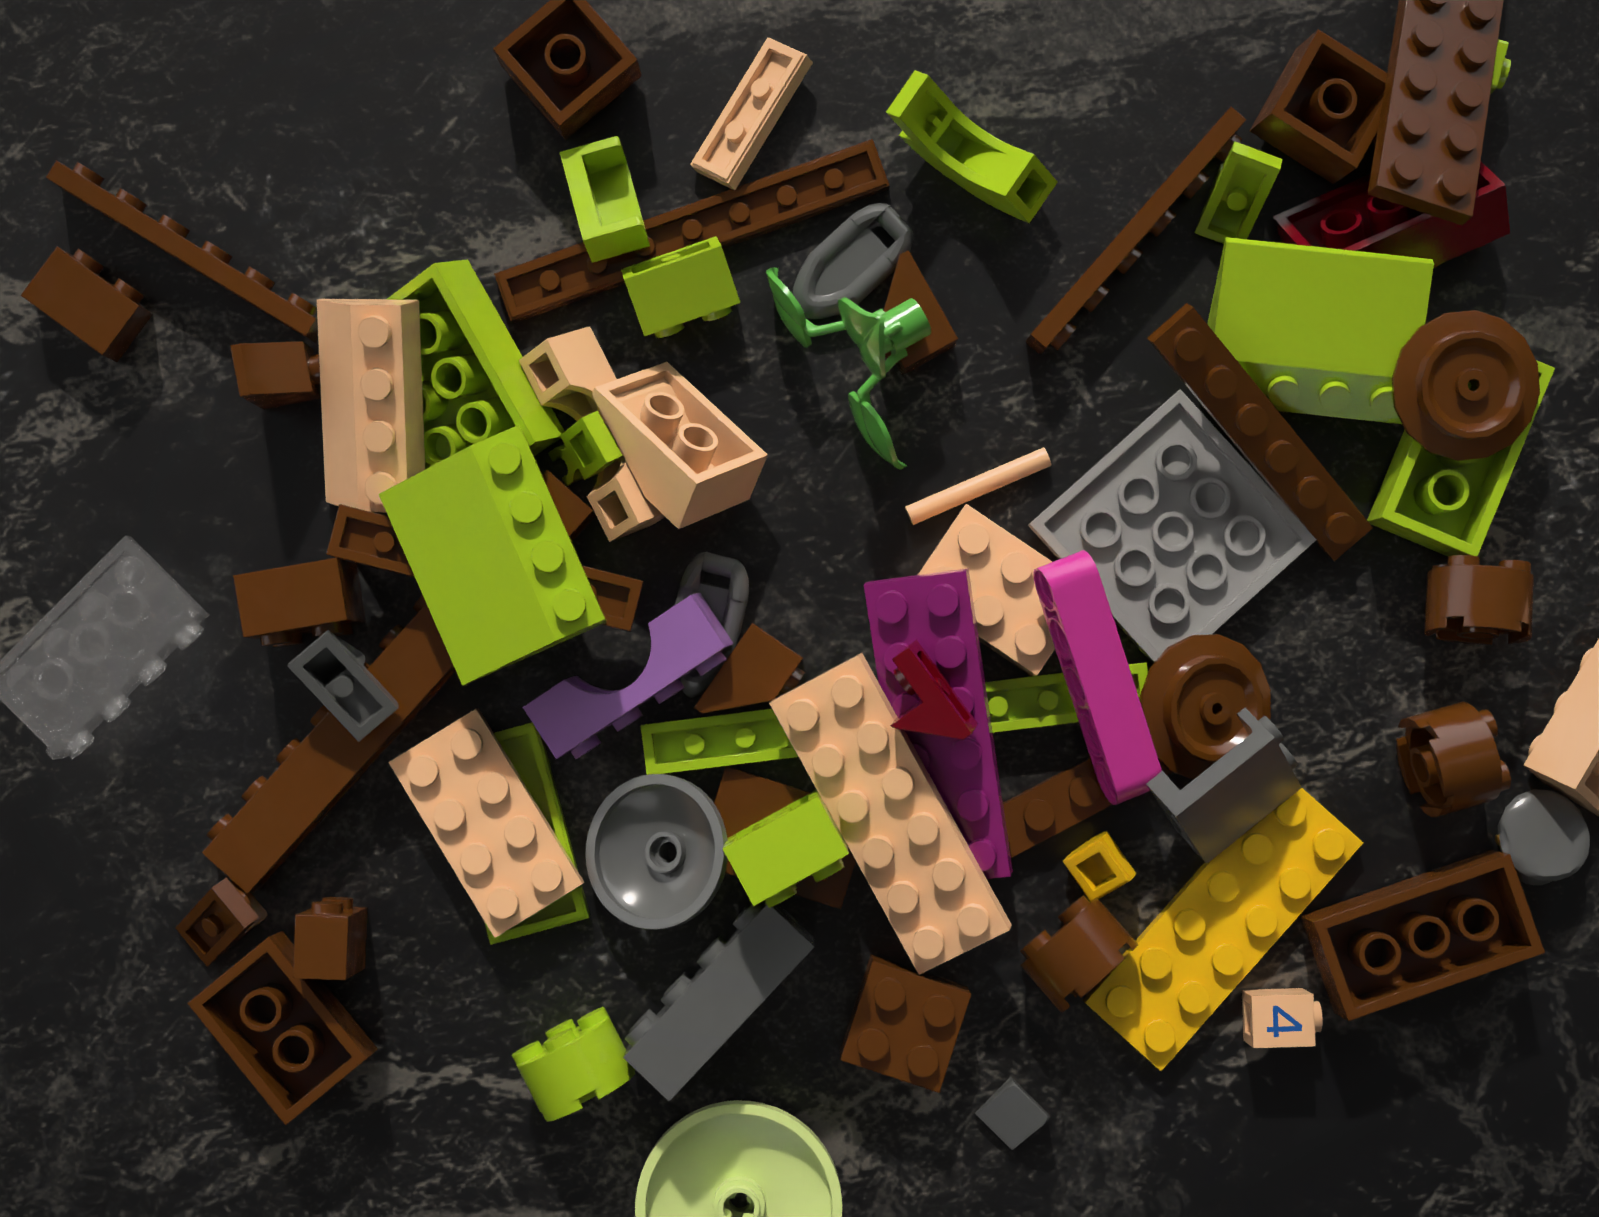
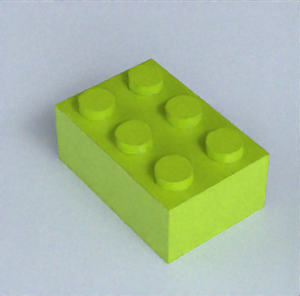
M817 790L728 837L722 848L753 906L765 900L768 908L797 893L795 890L797 889V882L811 874L814 880L819 882L844 868L842 858L849 854L847 844Z

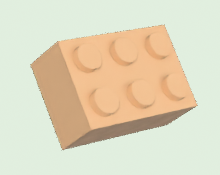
M966 504L918 575L969 568L979 642L1028 675L1037 676L1055 650L1035 588L1033 571L1052 561Z

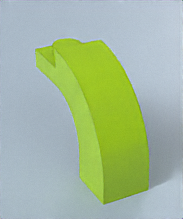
M915 70L886 111L891 119L902 129L899 136L930 165L975 197L1022 221L1031 222L1058 183L1034 154L999 140L972 122L952 103L927 74Z

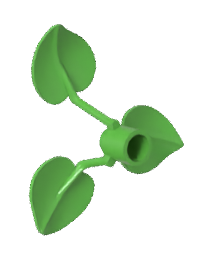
M772 267L766 270L776 309L787 329L802 346L807 348L812 345L810 337L846 330L852 341L857 344L860 355L872 375L859 388L857 393L855 391L848 393L849 405L854 421L865 441L880 457L899 470L907 467L906 464L897 459L890 434L881 417L871 405L870 392L880 380L886 377V373L899 360L908 356L905 348L931 334L929 321L920 305L913 298H910L887 312L879 309L871 313L860 308L848 298L843 297L837 302L842 321L817 326L805 318L804 311L795 296L778 278V268ZM891 351V355L885 360V354Z

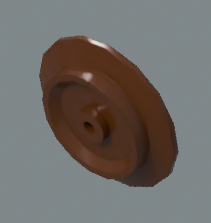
M1477 310L1444 313L1420 326L1401 348L1392 375L1394 409L1407 434L1428 452L1456 461L1487 458L1513 444L1531 422L1540 395L1538 363L1525 337L1504 319ZM1468 382L1471 383L1470 389L1468 388Z
M1220 634L1191 635L1167 647L1150 667L1140 694V703L1158 760L1169 771L1192 780L1248 737L1245 728L1237 716V713L1243 708H1246L1257 720H1260L1263 716H1266L1269 720L1271 719V690L1261 663L1243 644Z

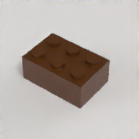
M281 931L265 939L187 1004L282 1122L287 1125L377 1051L378 1048L322 979L293 978L294 945L285 933Z

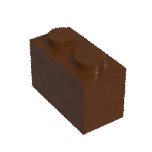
M57 246L21 296L100 354L118 362L153 315L139 304L145 296L120 278L114 285L99 275L104 266L79 248L72 256Z
M325 897L322 898V901L312 902L310 909L296 914L293 978L347 980L365 969L368 907H353V898Z

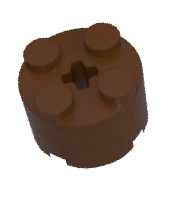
M1453 555L1448 557V564L1433 565L1432 569L1427 573L1425 635L1430 636L1436 633V639L1480 645H1492L1493 639L1498 638L1502 634H1508V644L1530 640L1532 638L1534 576L1531 574V563L1523 560H1503L1499 562V566L1480 565V558L1477 556Z
M1459 702L1410 716L1399 722L1398 728H1406L1405 736L1396 739L1400 769L1410 793L1421 792L1423 798L1428 803L1419 806L1428 816L1439 817L1493 801L1499 796L1500 791L1510 788V772L1506 764L1500 760L1494 741L1498 735V728L1489 710L1477 711L1469 703Z
M1084 895L1058 917L1064 926L1055 934L1050 936L1044 930L1020 950L1026 958L1020 966L1061 1013L1071 1007L1064 999L1068 994L1072 993L1075 998L1078 995L1082 998L1125 959L1118 951L1122 946L1127 951H1133L1139 945L1097 897L1091 902Z

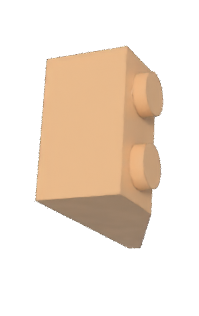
M668 362L594 387L592 396L644 497L678 529L750 499L768 454Z

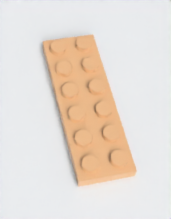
M863 653L769 703L919 975L1010 930L1011 922L905 730L890 726L897 718V715Z

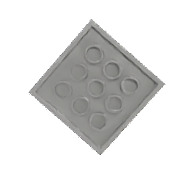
M1181 389L1028 524L1031 530L1058 560L1082 550L1088 552L1100 574L1115 623L1152 664L1155 663L1167 647L1191 635L1214 633L1317 540Z

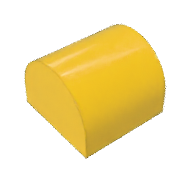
M1108 831L1101 832L1092 837L1063 860V863L1090 902L1096 897L1100 899L1128 883L1136 875L1135 870Z

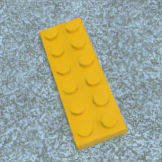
M1301 788L1210 862L1204 863L1135 940L1139 945L1133 951L1126 950L1123 954L1125 959L1083 999L1084 1003L1162 1071L1364 842L1308 792Z

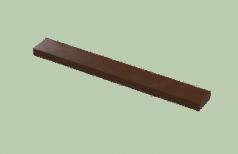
M871 139L737 187L736 190L730 189L643 220L650 243L649 247L592 263L585 244L582 242L500 271L494 275L510 320L514 324L626 284L621 271L623 268L717 236L722 249L889 190L890 185L874 141Z

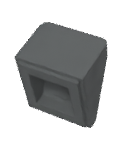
M1012 1077L975 1112L1011 1150L1016 1148L1050 1119L1048 1113Z

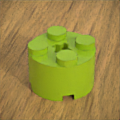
M600 1007L578 1019L577 1023L579 1026L577 1027L573 1020L569 1019L551 1028L545 1033L548 1040L543 1043L544 1045L541 1046L540 1042L536 1041L511 1055L539 1111L542 1112L547 1122L582 1109L581 1103L597 1096L598 1100L625 1084L636 1074L635 1069L623 1058L627 1050L605 1007Z

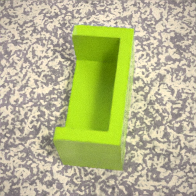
M619 137L607 138L560 152L582 239L591 262H597L649 247L650 243Z

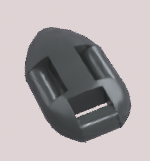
M877 203L858 210L808 255L798 272L792 294L801 305L807 320L823 319L840 314L837 302L843 297L858 305L895 271L899 255L907 250L910 252L914 240L913 230L891 205ZM876 222L895 240L889 249L869 229Z
M706 551L695 556L686 567L679 584L675 605L692 594H702L734 643L722 651L725 658L728 659L739 643L749 597V578L745 567L737 558ZM705 572L730 578L729 588L704 583ZM726 661L703 676H700L695 669L681 678L680 681L685 687L682 691L689 698L703 695Z

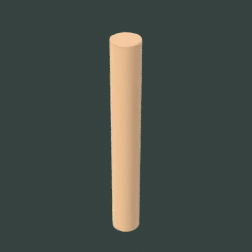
M1043 447L905 506V510L912 525H915L1050 467V458Z

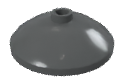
M649 774L626 781L605 798L595 813L588 831L586 866L591 885L597 897L615 917L638 928L669 929L692 920L711 903L720 889L725 876L728 858L722 848L728 838L723 819L708 795L685 779L664 774ZM674 844L677 849V855L673 861H670L668 849Z

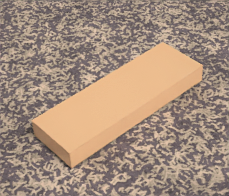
M771 38L766 39L690 165L696 172L736 190L813 64L807 54Z

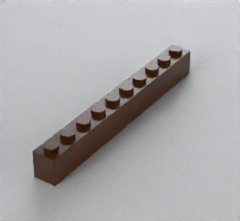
M546 470L542 476L568 535L573 542L596 517V514L550 471ZM423 595L413 606V609L417 612L415 617L405 628L398 624L391 629L379 644L383 652L371 665L366 662L364 663L367 670L399 703L398 709L358 742L323 705L310 720V723L315 726L302 742L298 738L293 739L277 756L276 761L281 765L268 779L260 776L244 792L241 798L246 804L234 817L226 814L207 834V837L212 842L202 853L247 894L261 889L456 672Z

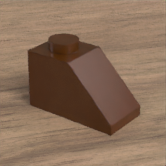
M909 250L899 255L884 312L913 298L924 311L931 327V334L905 348L908 356L895 364L902 375L955 347L958 340ZM891 351L885 354V360L891 355Z
M303 341L230 345L239 395L245 400L265 410L321 398L319 353L314 354V349Z
M752 623L694 708L701 713H709L773 701L780 692L785 694L795 689L806 672L798 668V665L803 657Z

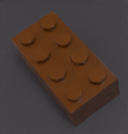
M1494 850L1300 916L1333 1011L1348 1021L1545 953L1511 855Z

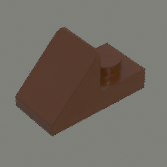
M226 877L205 894L175 929L208 967L264 921L267 917V912L251 893L247 894L234 881H229Z

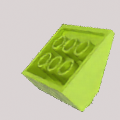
M1225 237L1207 324L1278 411L1402 424L1394 409L1392 375L1401 348L1415 331L1426 323L1434 262L1433 259Z
M468 259L434 263L386 299L419 300L425 469L475 443L517 425H520L534 456L561 439L560 435L565 432L551 407L541 406L519 362L523 356Z
M520 425L475 443L379 494L463 686L607 623Z

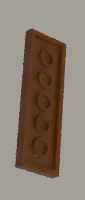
M1399 0L1368 195L1459 225L1465 224L1473 216L1504 0Z

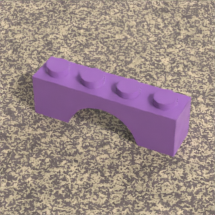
M701 593L688 596L648 623L651 636L649 660L642 674L630 686L619 690L601 689L590 685L578 676L564 679L523 707L556 759L570 752L575 759H578L601 744L597 734L610 725H613L617 732L643 716L638 708L653 697H655L658 704H661L685 688L680 681L681 678L695 669L700 676H703L727 660L722 651L734 643Z

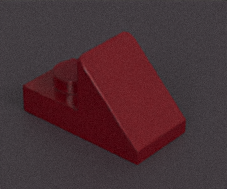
M916 639L902 649L892 660L897 666L893 672L899 684L909 695L912 696L917 693L921 701L898 716L890 726L896 729L963 740L972 734L978 723Z

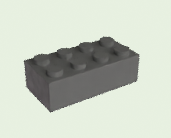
M765 900L755 906L750 901L735 917L733 925L737 930L728 940L719 934L699 956L700 959L697 963L701 968L691 978L686 972H683L664 993L665 996L661 999V1002L665 1006L656 1015L649 1009L628 1031L629 1034L625 1040L630 1045L623 1058L668 1101L680 1091L815 947L814 936L780 904L768 908Z

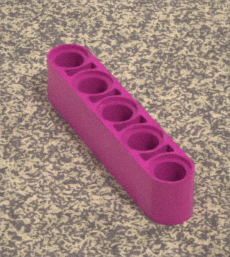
M1082 550L1034 569L1033 580L1099 785L1105 797L1111 804L1117 805L1150 791L1146 783L1158 775L1162 769L1096 564L1088 552Z

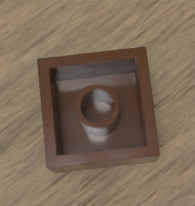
M550 0L493 48L501 67L565 140L571 137L642 76L638 59L586 0Z
M1318 29L1295 49L1252 125L1250 132L1334 184L1358 167L1378 131L1387 73Z
M331 558L233 575L243 638L260 639L261 647L273 646V648L302 644L304 643L302 634L312 633V638H318L327 630L338 637L354 634L352 625L366 623L356 563L340 558Z
M871 954L839 1050L840 1060L939 1093L971 997L970 990L965 985L926 972L919 975L914 968Z

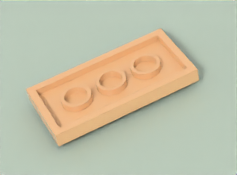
M479 709L471 711L388 762L494 938L584 883Z

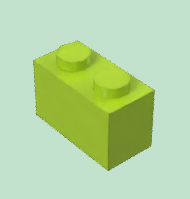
M717 236L621 269L644 336L653 333L656 338L673 335L684 329L683 323L699 317H702L703 321L716 320L731 313L730 306L741 303Z

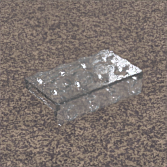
M125 535L0 660V700L48 747L45 752L53 760L64 759L67 756L74 759L92 744L95 737L91 733L104 720L108 723L112 722L129 707L131 700L128 696L141 683L147 686L165 671L168 665L164 660L177 647L183 650L201 635L204 628L200 624L209 614L131 536Z

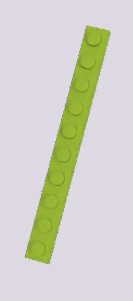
M1146 662L1129 664L1139 700L1148 674ZM1063 673L985 682L992 733L1079 722ZM773 709L641 725L647 775L799 757Z

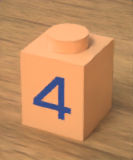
M1303 988L1242 990L1243 1039L1253 1048L1315 1046V1032L1322 1031L1323 1018L1320 1002L1314 1001V994Z

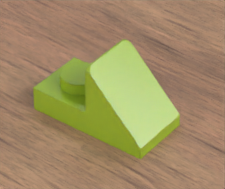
M1234 141L1225 163L1220 164L1195 233L1222 244L1225 242V237L1247 239L1279 174L1283 159Z

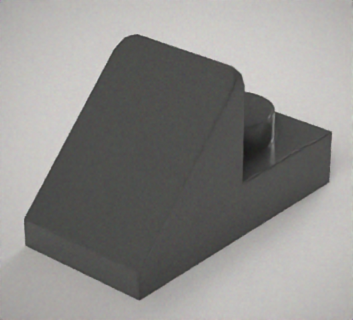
M327 630L289 662L287 666L359 742L398 709L399 703L364 666L366 657L362 652Z

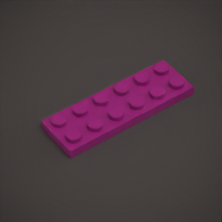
M969 568L866 582L864 584L878 682L897 717L921 701L917 693L911 696L899 684L893 672L897 666L892 660L902 649L917 639L978 723L972 734L963 740L905 730L986 879L1011 877L1013 869Z

